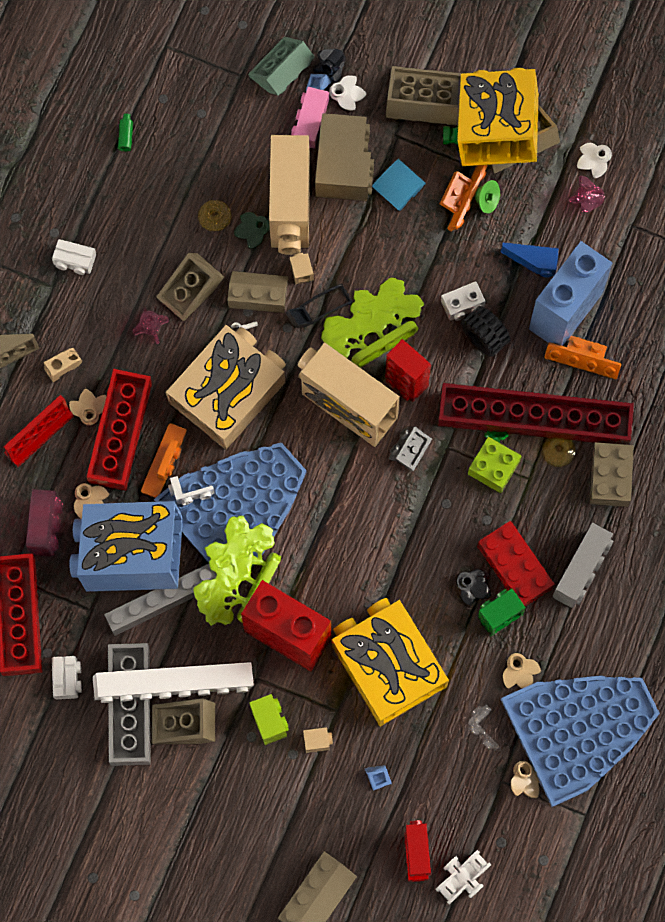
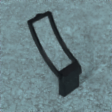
M339 284L309 299L300 307L289 309L286 314L294 328L302 326L305 328L327 315L352 304L353 301L344 286ZM340 288L348 302L328 311L313 321L304 306Z

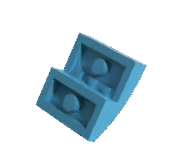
M397 159L377 179L372 187L401 211L412 197H415L426 183L401 160Z

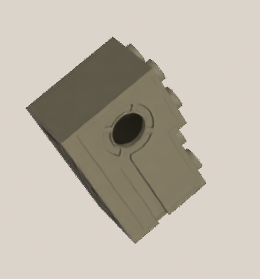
M322 113L315 181L316 197L367 201L368 194L372 195L374 159H371V152H368L370 124H366L367 117Z

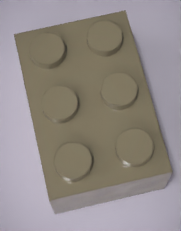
M595 442L592 455L590 504L629 506L631 502L634 445Z

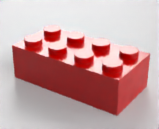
M401 339L386 355L385 378L389 386L392 388L396 387L401 391L400 395L404 399H410L414 402L429 386L431 363Z
M511 521L478 541L477 547L507 591L513 589L525 607L553 589L554 582Z

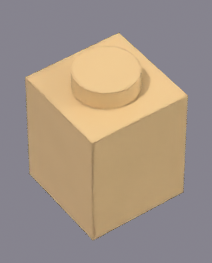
M297 253L290 257L295 284L314 280L308 253Z
M327 728L303 730L306 753L329 750V745L333 744L332 733H328Z

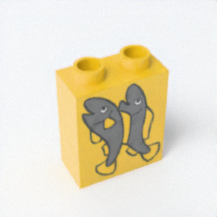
M513 68L510 71L496 72L478 70L473 73L461 74L458 147L462 166L537 162L539 94L535 69Z
M387 598L370 606L367 609L370 617L357 624L354 618L340 623L333 629L337 637L332 639V648L380 727L445 689L449 682V679L401 601L398 600L390 604Z

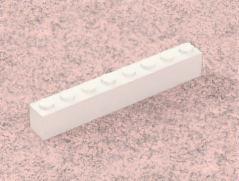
M251 662L96 673L93 676L95 700H101V703H109L113 699H120L123 702L131 701L134 697H140V700L152 699V696L166 699L176 694H179V697H189L191 693H198V696L210 695V692H217V694L221 695L228 694L232 690H236V693H245L254 686Z

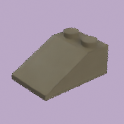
M188 253L157 295V298L180 319L185 321L214 292L224 276L198 253Z
M33 334L0 335V369L39 349Z
M196 699L152 705V744H201L215 742L214 702L206 699Z

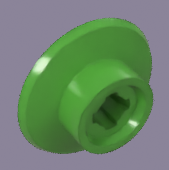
M494 180L486 182L476 191V202L484 213L493 212L500 200V187Z

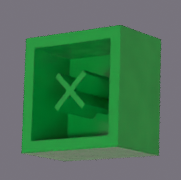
M504 589L496 595L497 598L494 601L488 600L480 606L478 619L490 636H493L524 614L526 607L513 589L509 591Z

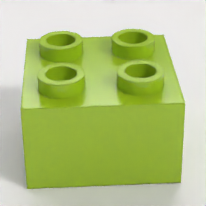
M488 437L471 464L468 475L502 493L520 463L522 456Z
M272 694L250 702V708L264 745L287 737L288 724L284 716L280 717L279 713L282 711L277 698L273 699Z

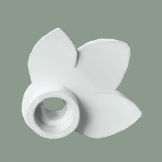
M356 76L343 77L340 82L334 83L329 90L331 98L338 101L340 107L350 111L355 110V102L362 100L366 96V92L355 85L357 81ZM340 90L342 93L336 94L335 92Z
M593 143L582 145L580 150L584 155L579 158L577 168L583 170L591 169L594 179L601 177L606 172L607 162L612 156L610 148L606 145L597 146ZM601 151H605V155L603 157L599 156V153Z

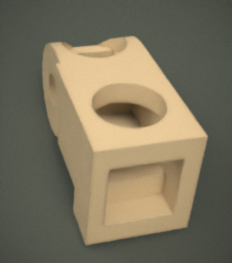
M71 348L45 361L44 370L52 382H55L63 374L77 368L82 363V360L75 349Z

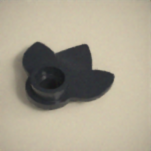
M476 569L471 573L462 572L457 576L456 585L461 590V599L464 603L472 606L476 598L487 599L491 597L490 588L485 583L490 578L488 572ZM464 578L469 580L468 585L464 584Z

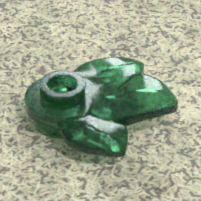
M247 212L240 216L243 223L236 227L234 235L238 238L247 239L248 248L253 249L262 243L264 234L268 232L270 224L267 218L263 216L257 217L254 213ZM262 222V227L258 228V223Z

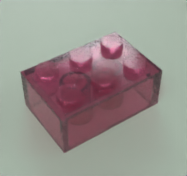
M32 489L26 547L30 554L54 556V551L58 550L56 532L60 531L58 513H62V502H60V497H58L56 491Z

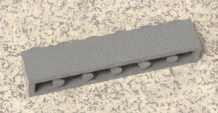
M207 564L178 579V589H155L104 614L114 636L194 598V587L202 581L216 579V574L210 569V565Z

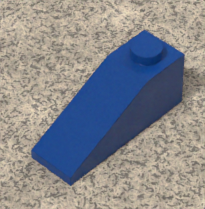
M502 243L501 253L532 272L541 274L542 277H551L556 274L558 248Z

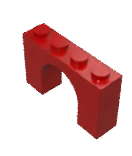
M421 820L410 821V824L406 825L404 832L408 882L428 881L431 867L427 823L422 824Z

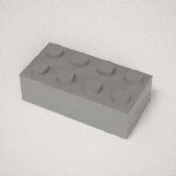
M594 523L591 524L552 598L571 608H574L575 604L580 605L586 593L584 587L589 588L596 575L593 571L598 572L605 558L602 555H607L614 542L611 540L613 533Z

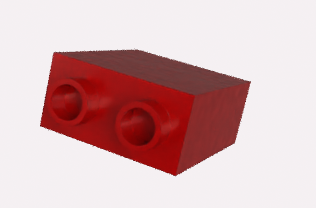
M264 580L260 582L241 613L245 633L310 672L331 640V620Z

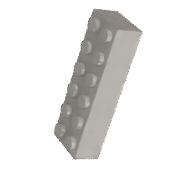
M148 643L108 644V672L150 669ZM134 697L131 701L123 702L120 699H113L112 702H109V763L111 766L151 765L150 699L140 700V697Z

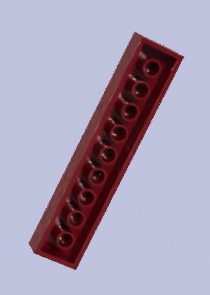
M443 383L438 426L507 432L509 434L593 443L629 445L632 433L634 403Z

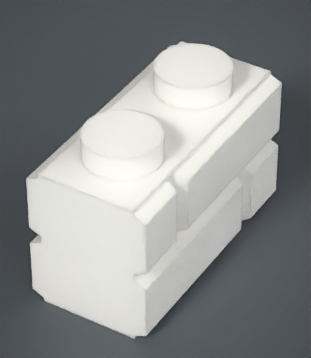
M59 239L52 260L56 268L60 270L68 268L74 270L79 275L90 274L96 257L95 248Z
M76 656L52 658L54 699L78 698V693L82 692V683L78 681V673H81V662L77 661Z

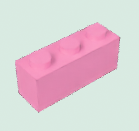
M308 87L306 93L303 92L301 97L302 109L297 111L296 120H298L297 126H293L291 135H309L310 148H316L321 129L322 113H326L329 102L328 91Z

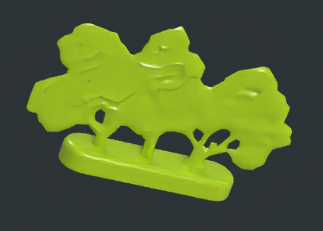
M389 278L380 285L377 296H373L368 290L355 291V302L352 303L350 309L354 314L351 319L342 316L327 317L324 322L321 339L346 358L350 355L351 349L360 348L361 351L352 357L351 362L361 368L394 348L401 339L405 341L418 331L419 328L414 321H408L401 325V322L406 317H419L424 302L418 295L403 294L405 291L404 281ZM395 314L399 315L398 320L396 319ZM391 323L397 327L385 336L382 333L387 324ZM371 332L377 333L380 339L367 346L364 343L365 336ZM348 339H356L359 342V344H357V342L351 344L348 342Z
M234 516L228 520L224 530L227 543L214 542L205 547L206 554L210 557V569L216 572L217 576L216 579L202 581L194 587L193 591L198 601L199 612L206 615V622L211 626L217 622L224 625L230 624L234 615L232 607L240 603L242 607L239 610L237 619L243 623L241 613L262 580L267 583L270 582L279 565L281 556L272 552L265 561L262 559L263 551L272 548L275 544L272 535L273 529L261 523L249 529V524L244 516ZM253 552H256L258 554V557H255L253 555ZM253 564L262 565L256 580L251 578L250 575ZM244 580L253 584L246 598L240 596L238 592V586ZM233 589L237 592L236 595L232 593ZM232 596L236 598V600L233 599L230 603L224 602L226 597ZM225 606H231L229 610L225 609Z

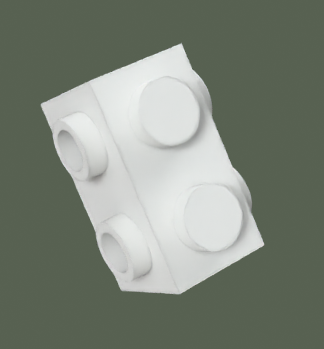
M473 282L442 295L441 303L449 320L455 319V321H458L478 306L484 307L485 299L477 282Z

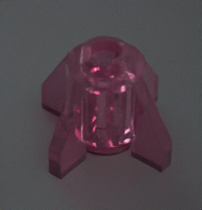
M579 176V186L581 187L577 190L576 195L569 198V202L581 203L582 212L588 213L603 203L605 195L604 191L599 186L593 184L587 177Z
M143 308L140 322L132 330L135 336L144 332L148 335H153L156 344H158L160 341L157 332L160 329V325L169 322L168 316L157 315L155 312L147 311L146 308Z

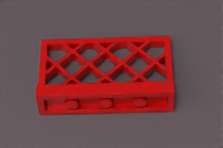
M61 395L57 397L4 446L5 455L17 467L24 463L74 417L73 413L68 409L65 399Z

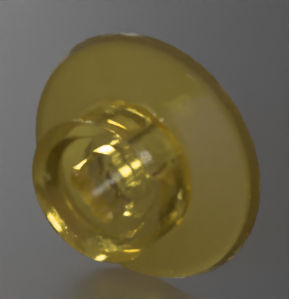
M211 200L204 203L199 209L198 220L205 229L220 231L230 223L231 210L224 202ZM216 211L218 215L213 217L211 213Z
M547 438L542 445L544 460L555 467H563L570 464L576 454V448L572 440ZM558 446H561L562 451L560 453H558L555 449Z

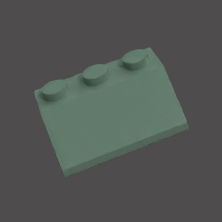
M283 37L248 75L267 92L279 95L286 90V87L292 81L298 78L299 73L311 64L315 56L303 41Z

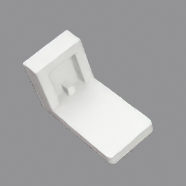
M178 476L170 478L171 484L168 485L171 496L175 495L177 504L182 505L191 504L193 500L199 498L200 500L210 498L212 494H215L213 486L183 494Z

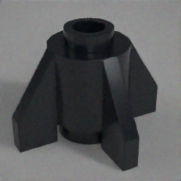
M335 48L320 50L317 56L321 62L313 68V71H322L326 75H331L330 79L333 84L337 83L341 78L342 68L346 61L344 53Z

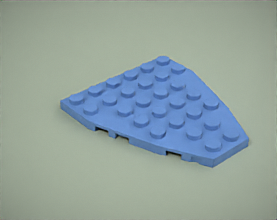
M277 443L271 447H261L258 450L235 454L218 461L214 465L200 468L201 470L191 474L187 473L178 479L183 494L213 486L215 494H212L208 499H195L188 505L177 504L175 495L171 496L168 487L154 501H175L183 518L182 534L209 563L210 557L207 556L205 547L214 542L227 543L224 530L231 517L244 516L249 524V529L263 523L273 529L272 535L274 537L288 515L307 471L282 443ZM253 552V555L255 557H258V554L256 552Z
M593 676L551 682L542 681L501 698L551 807L587 792L636 745L660 714L643 678Z

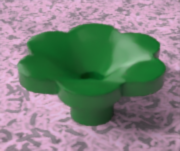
M487 431V433H484V437H490L500 443V440L508 437V433Z

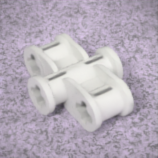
M478 850L462 865L456 856L443 868L452 875L435 890L437 892L440 891L448 900V904H451L464 890L472 898L483 887V884H479L475 879L483 874L491 864L487 863L479 855L480 852Z

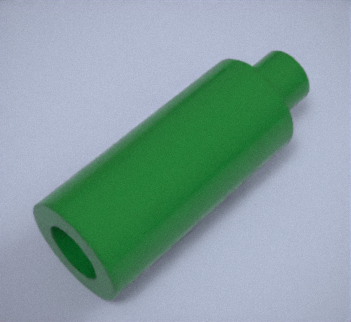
M123 114V119L120 120L118 150L131 151L133 121L130 120V114Z

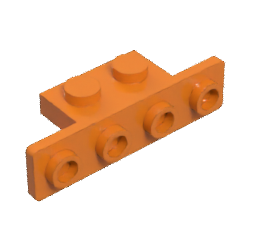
M488 165L476 166L471 179L458 171L454 172L440 202V205L454 213L447 228L448 230H456L463 225L464 215L471 208V200L476 195L480 181L486 175L485 170Z
M570 336L567 347L549 342L544 356L546 359L613 379L618 378L622 365L621 363L604 358L607 346Z
M171 423L168 425L142 486L141 493L153 498L161 494L168 476L170 477L173 472V463L180 456V447L186 435V429Z

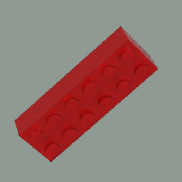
M113 369L86 477L89 483L126 491L151 391V376Z
M33 553L0 556V673L3 676L42 673L36 560Z

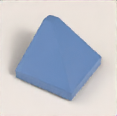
M311 74L306 91L308 87L324 90L332 80L326 74Z
M385 765L365 768L373 791L392 784Z

